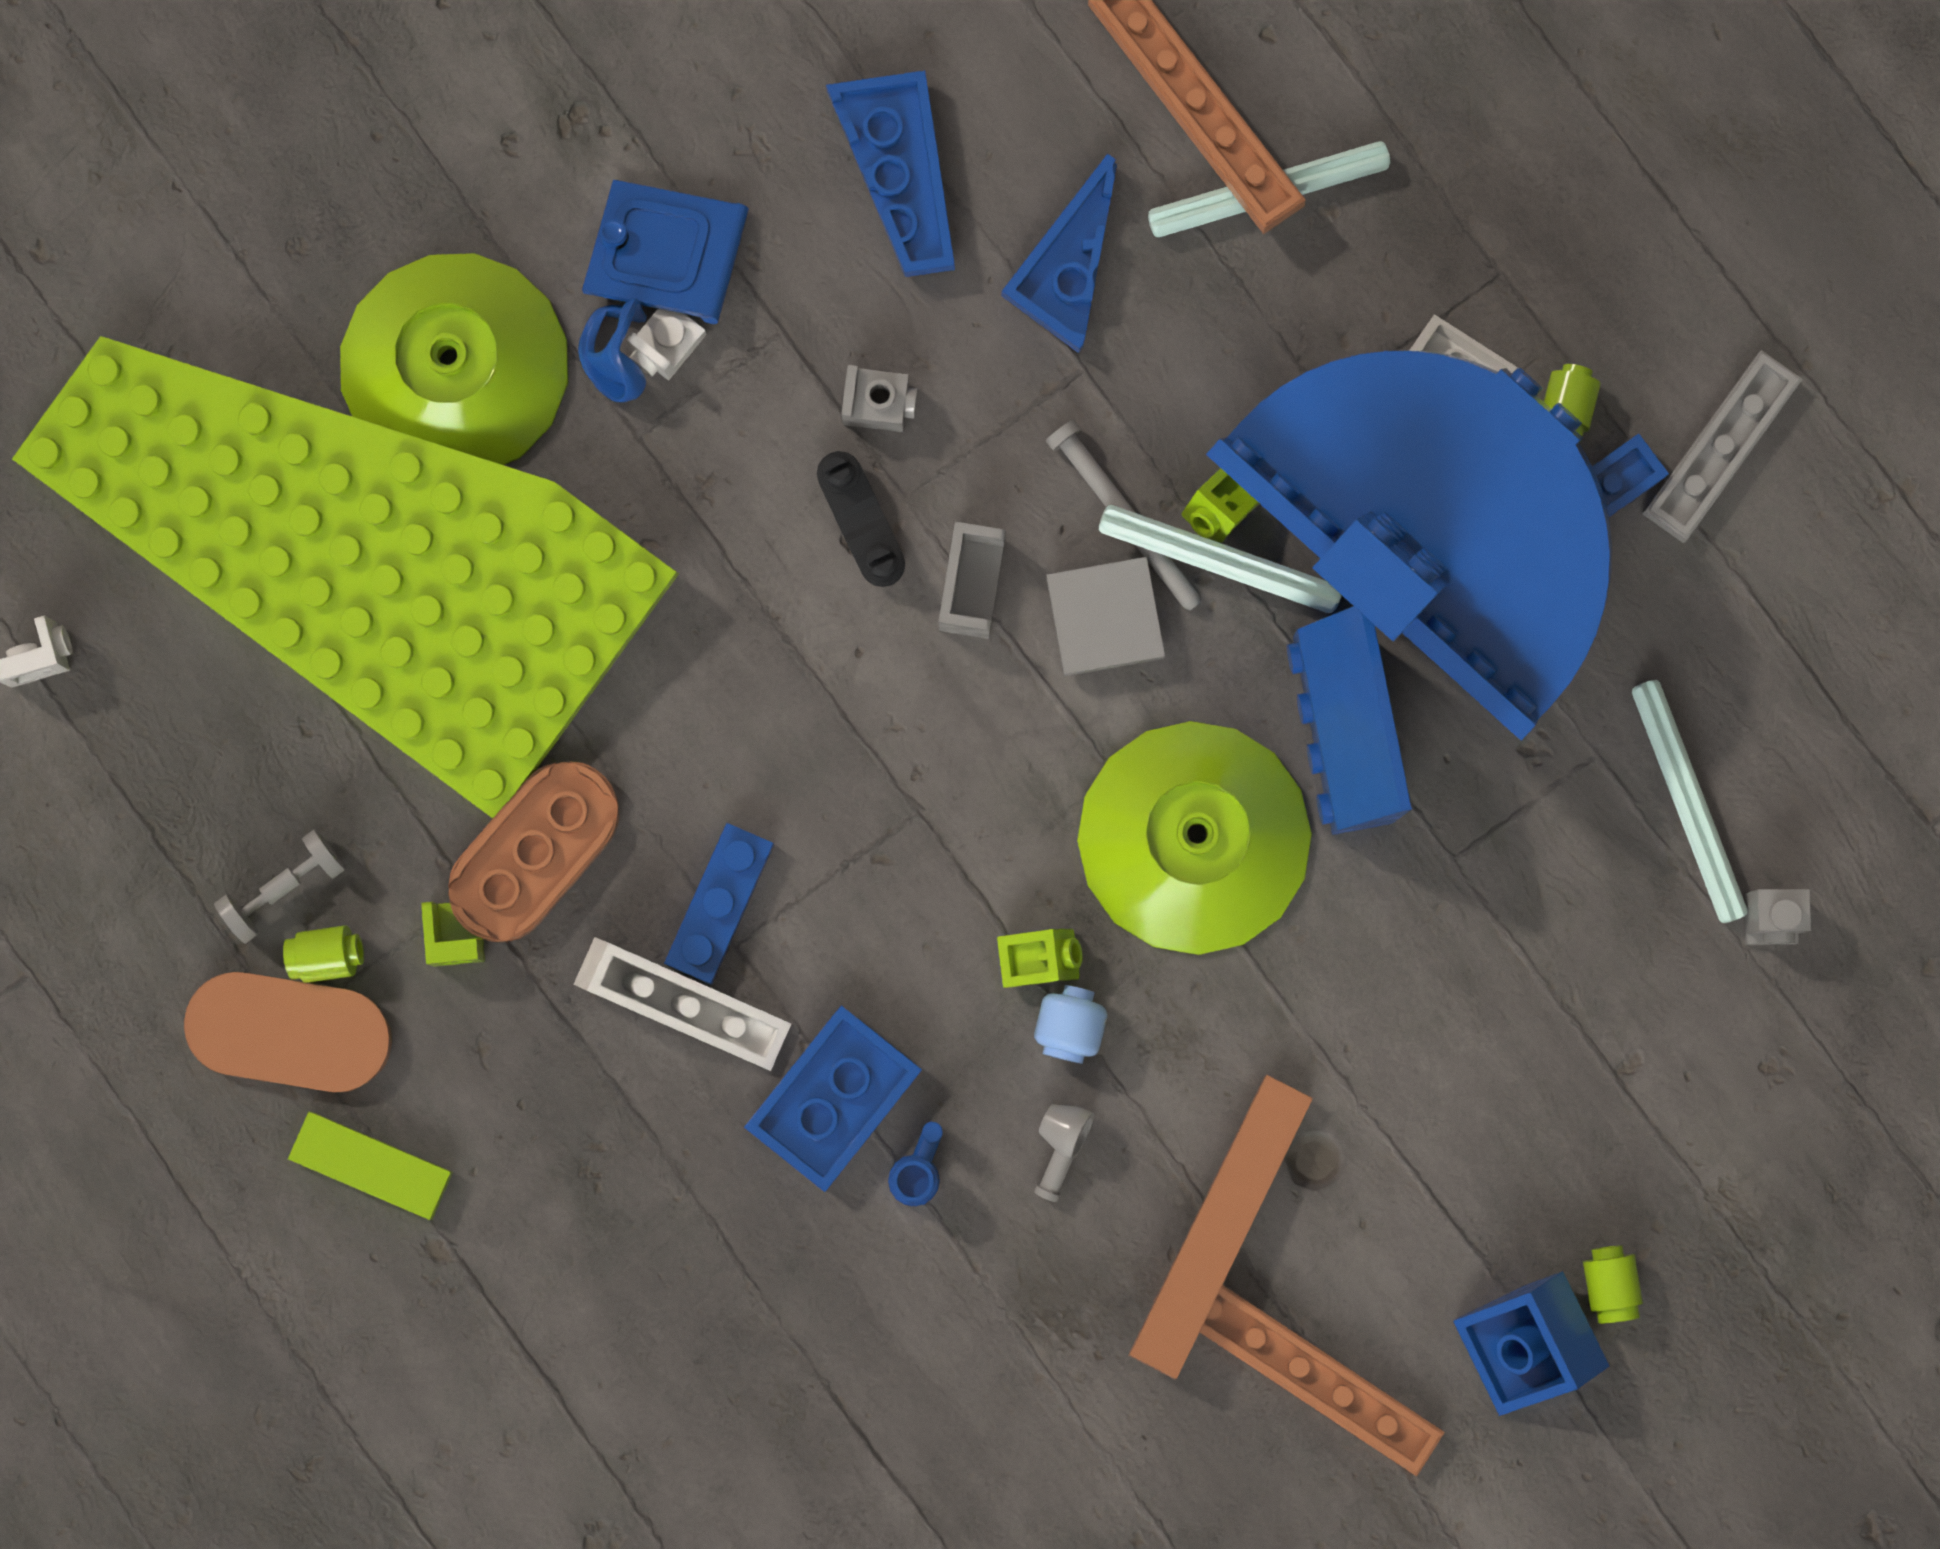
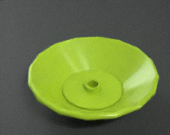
M475 253L428 255L389 272L357 304L340 346L341 392L352 417L506 465L521 458L552 426L568 386L567 338L550 300L517 269ZM455 350L457 352V359L454 363L444 365L440 362L443 352Z
M1188 721L1145 731L1107 759L1084 796L1077 843L1087 886L1115 924L1154 948L1201 955L1244 945L1282 917L1305 880L1312 833L1302 791L1274 752L1235 728ZM1199 825L1205 829L1206 840L1203 843L1196 844L1189 840L1187 832L1191 826Z

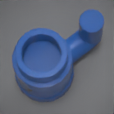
M928 1122L924 1125L913 1155L902 1157L895 1162L890 1170L888 1178L890 1192L896 1200L904 1205L914 1207L924 1205L933 1199L938 1191L940 1179L938 1170L932 1161L942 1138L943 1130L940 1124L936 1122Z

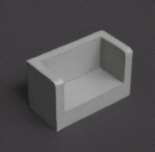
M955 521L938 621L939 631L989 639L1006 530Z

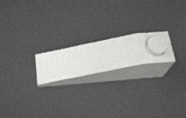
M596 937L593 939L574 982V985L769 1071H771L791 1026V1023Z

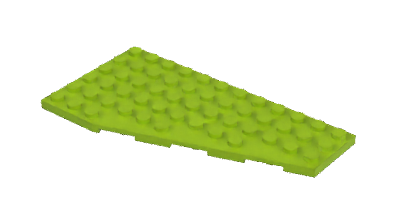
M102 336L96 341L12 458V460L492 819L536 771L680 574L554 481Z

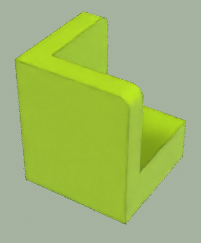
M421 903L427 965L436 967L485 962L483 939L471 934L458 922L452 912L450 903Z

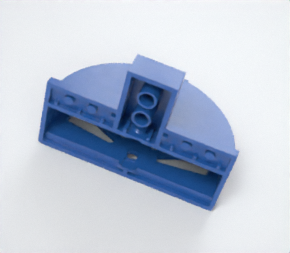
M1382 351L1358 354L1332 361L1307 371L1281 386L1261 401L1228 437L1220 438L1206 455L1320 558L1312 568L1388 638L1394 641L1403 633L1522 741L1536 726L1538 719L1552 706L1571 683L1581 667L1597 634L1608 598L1612 573L1610 520L1604 495L1594 468L1579 443L1584 437L1576 429L1582 422L1561 403L1556 404L1551 409L1537 395L1543 387L1522 368H1517L1513 373L1507 368L1496 371L1475 361L1449 354L1427 351Z

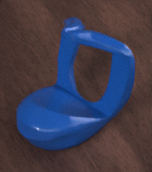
M637 298L630 299L624 306L609 305L595 310L589 317L579 340L578 354L585 373L604 396L615 402L624 403L637 399L643 393L647 383L641 368L620 351L621 344L631 322L641 323L647 319V315L642 310L641 303ZM604 317L619 318L617 329L602 351L596 353L594 350L595 340Z

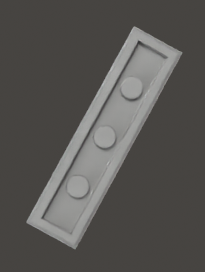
M1764 351L1758 352L1642 514L1682 543L1686 542L1800 384L1802 378Z

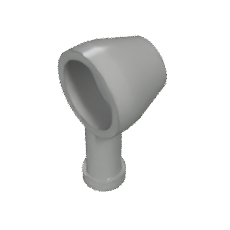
M1052 1104L1048 1108L1041 1122L1039 1134L1055 1150L1040 1185H1036L1035 1194L1049 1201L1058 1202L1060 1197L1059 1191L1071 1163L1082 1149L1094 1120L1093 1112L1078 1106Z

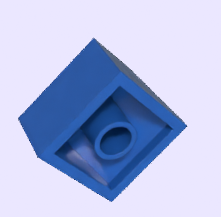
M1563 1271L1524 1285L1453 1321L1499 1416L1577 1390L1610 1367Z

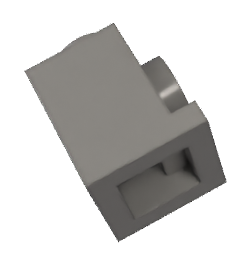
M848 365L841 412L843 425L903 432L905 418L914 419L918 388L909 387V374L861 369L858 366ZM876 389L887 390L890 394L888 401L883 404L873 402L870 396Z
M1757 889L1744 894V902L1748 909L1747 915L1744 916L1745 945L1799 944V934L1811 931L1810 889Z

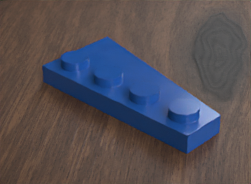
M925 70L827 84L826 90L904 276L911 277L955 270Z

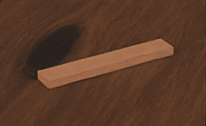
M1088 0L1090 9L1263 234L1305 207V198L1152 0Z
M1268 1075L1264 1076L1128 1356L1174 1380L1177 1379L1313 1098Z
M1222 1285L1200 1330L1201 1334L1415 1476H1418L1444 1435V1431Z

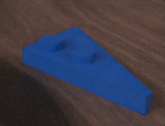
M1109 154L1101 161L1001 292L1003 298L1077 353L1084 346L1117 168L1116 159Z

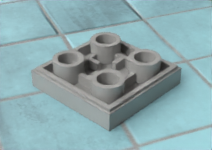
M1147 557L1046 574L1064 676L1165 658Z

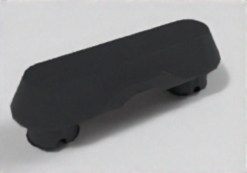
M842 451L829 453L822 458L818 465L817 478L844 539L862 575L869 583L879 587L893 585L902 577L906 563L902 550L884 516L860 463L853 455Z

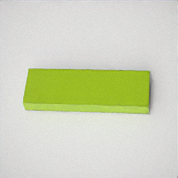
M308 1111L288 1157L290 1161L428 1220H433L453 1174L448 1169L312 1111Z

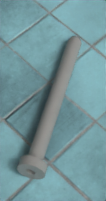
M1074 420L1067 422L1047 438L1046 443L1053 452L1061 448L1105 507L1114 505L1136 513L1076 436L1081 429ZM1135 545L1142 555L1147 557L1149 564L1183 608L1191 611L1201 603L1200 595L1170 557Z

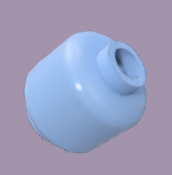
M1065 985L1063 994L1051 993L1043 998L1034 1032L1036 1042L1044 1046L1043 1055L1083 1064L1084 1057H1091L1098 1053L1107 1021V1011L1102 1005L1093 1002L1095 992Z

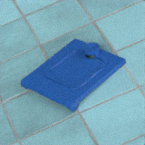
M613 179L583 284V293L623 302H629L630 299L637 298L643 306L698 316L704 322L717 324L749 208L740 203H729ZM628 234V241L623 248L618 249L617 246H620L625 242Z

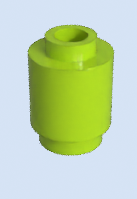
M1564 364L1562 370L1551 372L1544 402L1551 409L1558 403H1561L1582 422L1576 431L1583 436L1584 432L1590 430L1601 383L1592 377L1593 371L1591 369L1576 364Z
M343 925L297 932L295 938L284 941L283 958L286 972L291 980L301 979L304 983L354 976L357 965H361L364 962V949L360 935L352 934L349 926Z
M1622 1245L1591 1249L1593 1259L1583 1261L1590 1309L1591 1311H1596L1598 1323H1615L1640 1318L1638 1305H1642L1643 1300L1635 1254H1624Z

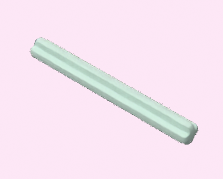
M1378 141L1284 169L1283 171L1298 191L1304 195L1387 170L1390 165V155L1385 143ZM1224 187L1153 208L1149 211L1148 221L1154 236L1163 237L1246 211L1228 187Z
M1108 505L1102 514L1099 531L1103 534L1326 613H1332L1340 602L1341 594L1323 579L1114 505Z
M1658 680L1641 683L1632 689V695L1718 919L1722 923H1729L1747 915L1748 909L1661 684Z

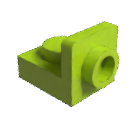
M1220 468L1197 490L1181 515L1198 535L1222 544L1233 529L1260 503Z
M1072 928L1049 929L997 937L1003 988L1078 980L1080 977L1079 968L1082 964V949L1079 941L1075 938Z

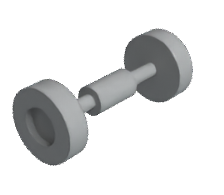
M313 829L302 837L305 846L312 856L293 871L288 867L259 889L261 894L243 908L228 893L214 903L221 918L244 944L258 935L255 925L248 916L265 903L269 902V904L273 905L301 884L299 878L319 864L332 879L346 870L339 856L318 830Z

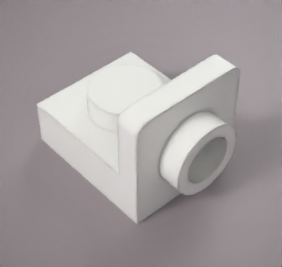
M657 309L637 335L631 332L625 340L629 350L633 352L629 358L645 374L653 377L658 372L669 381L707 334L705 329L686 314Z
M45 615L34 618L42 647L37 648V644L28 643L8 649L6 651L7 657L0 659V683L13 688L70 671L67 656L71 655L73 650L68 632L63 625L58 626L56 621Z

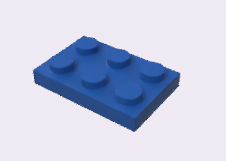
M841 1005L744 1128L822 1191L826 1192L913 1083L922 1069Z

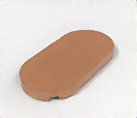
M579 762L553 763L535 771L454 864L449 878L448 895L452 912L458 922L471 934L491 942L513 941L532 932L612 840L618 826L619 806L609 781L595 768Z
M244 972L224 973L205 982L192 996L184 1018V1031L188 1046L194 1056L207 1068L225 1075L328 1092L353 1091L368 1083L372 1078H375L386 1065L392 1045L391 1029L386 1017H384L382 1011L369 997L359 992Z

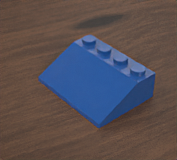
M1353 606L1297 629L1293 635L1294 643L1287 644V656L1292 675L1300 673L1304 691L1302 694H1297L1300 720L1302 724L1310 723L1314 741L1312 744H1307L1310 770L1312 775L1320 773L1324 793L1317 794L1316 796L1319 817L1322 825L1330 823L1332 835L1393 824L1412 810L1375 625Z

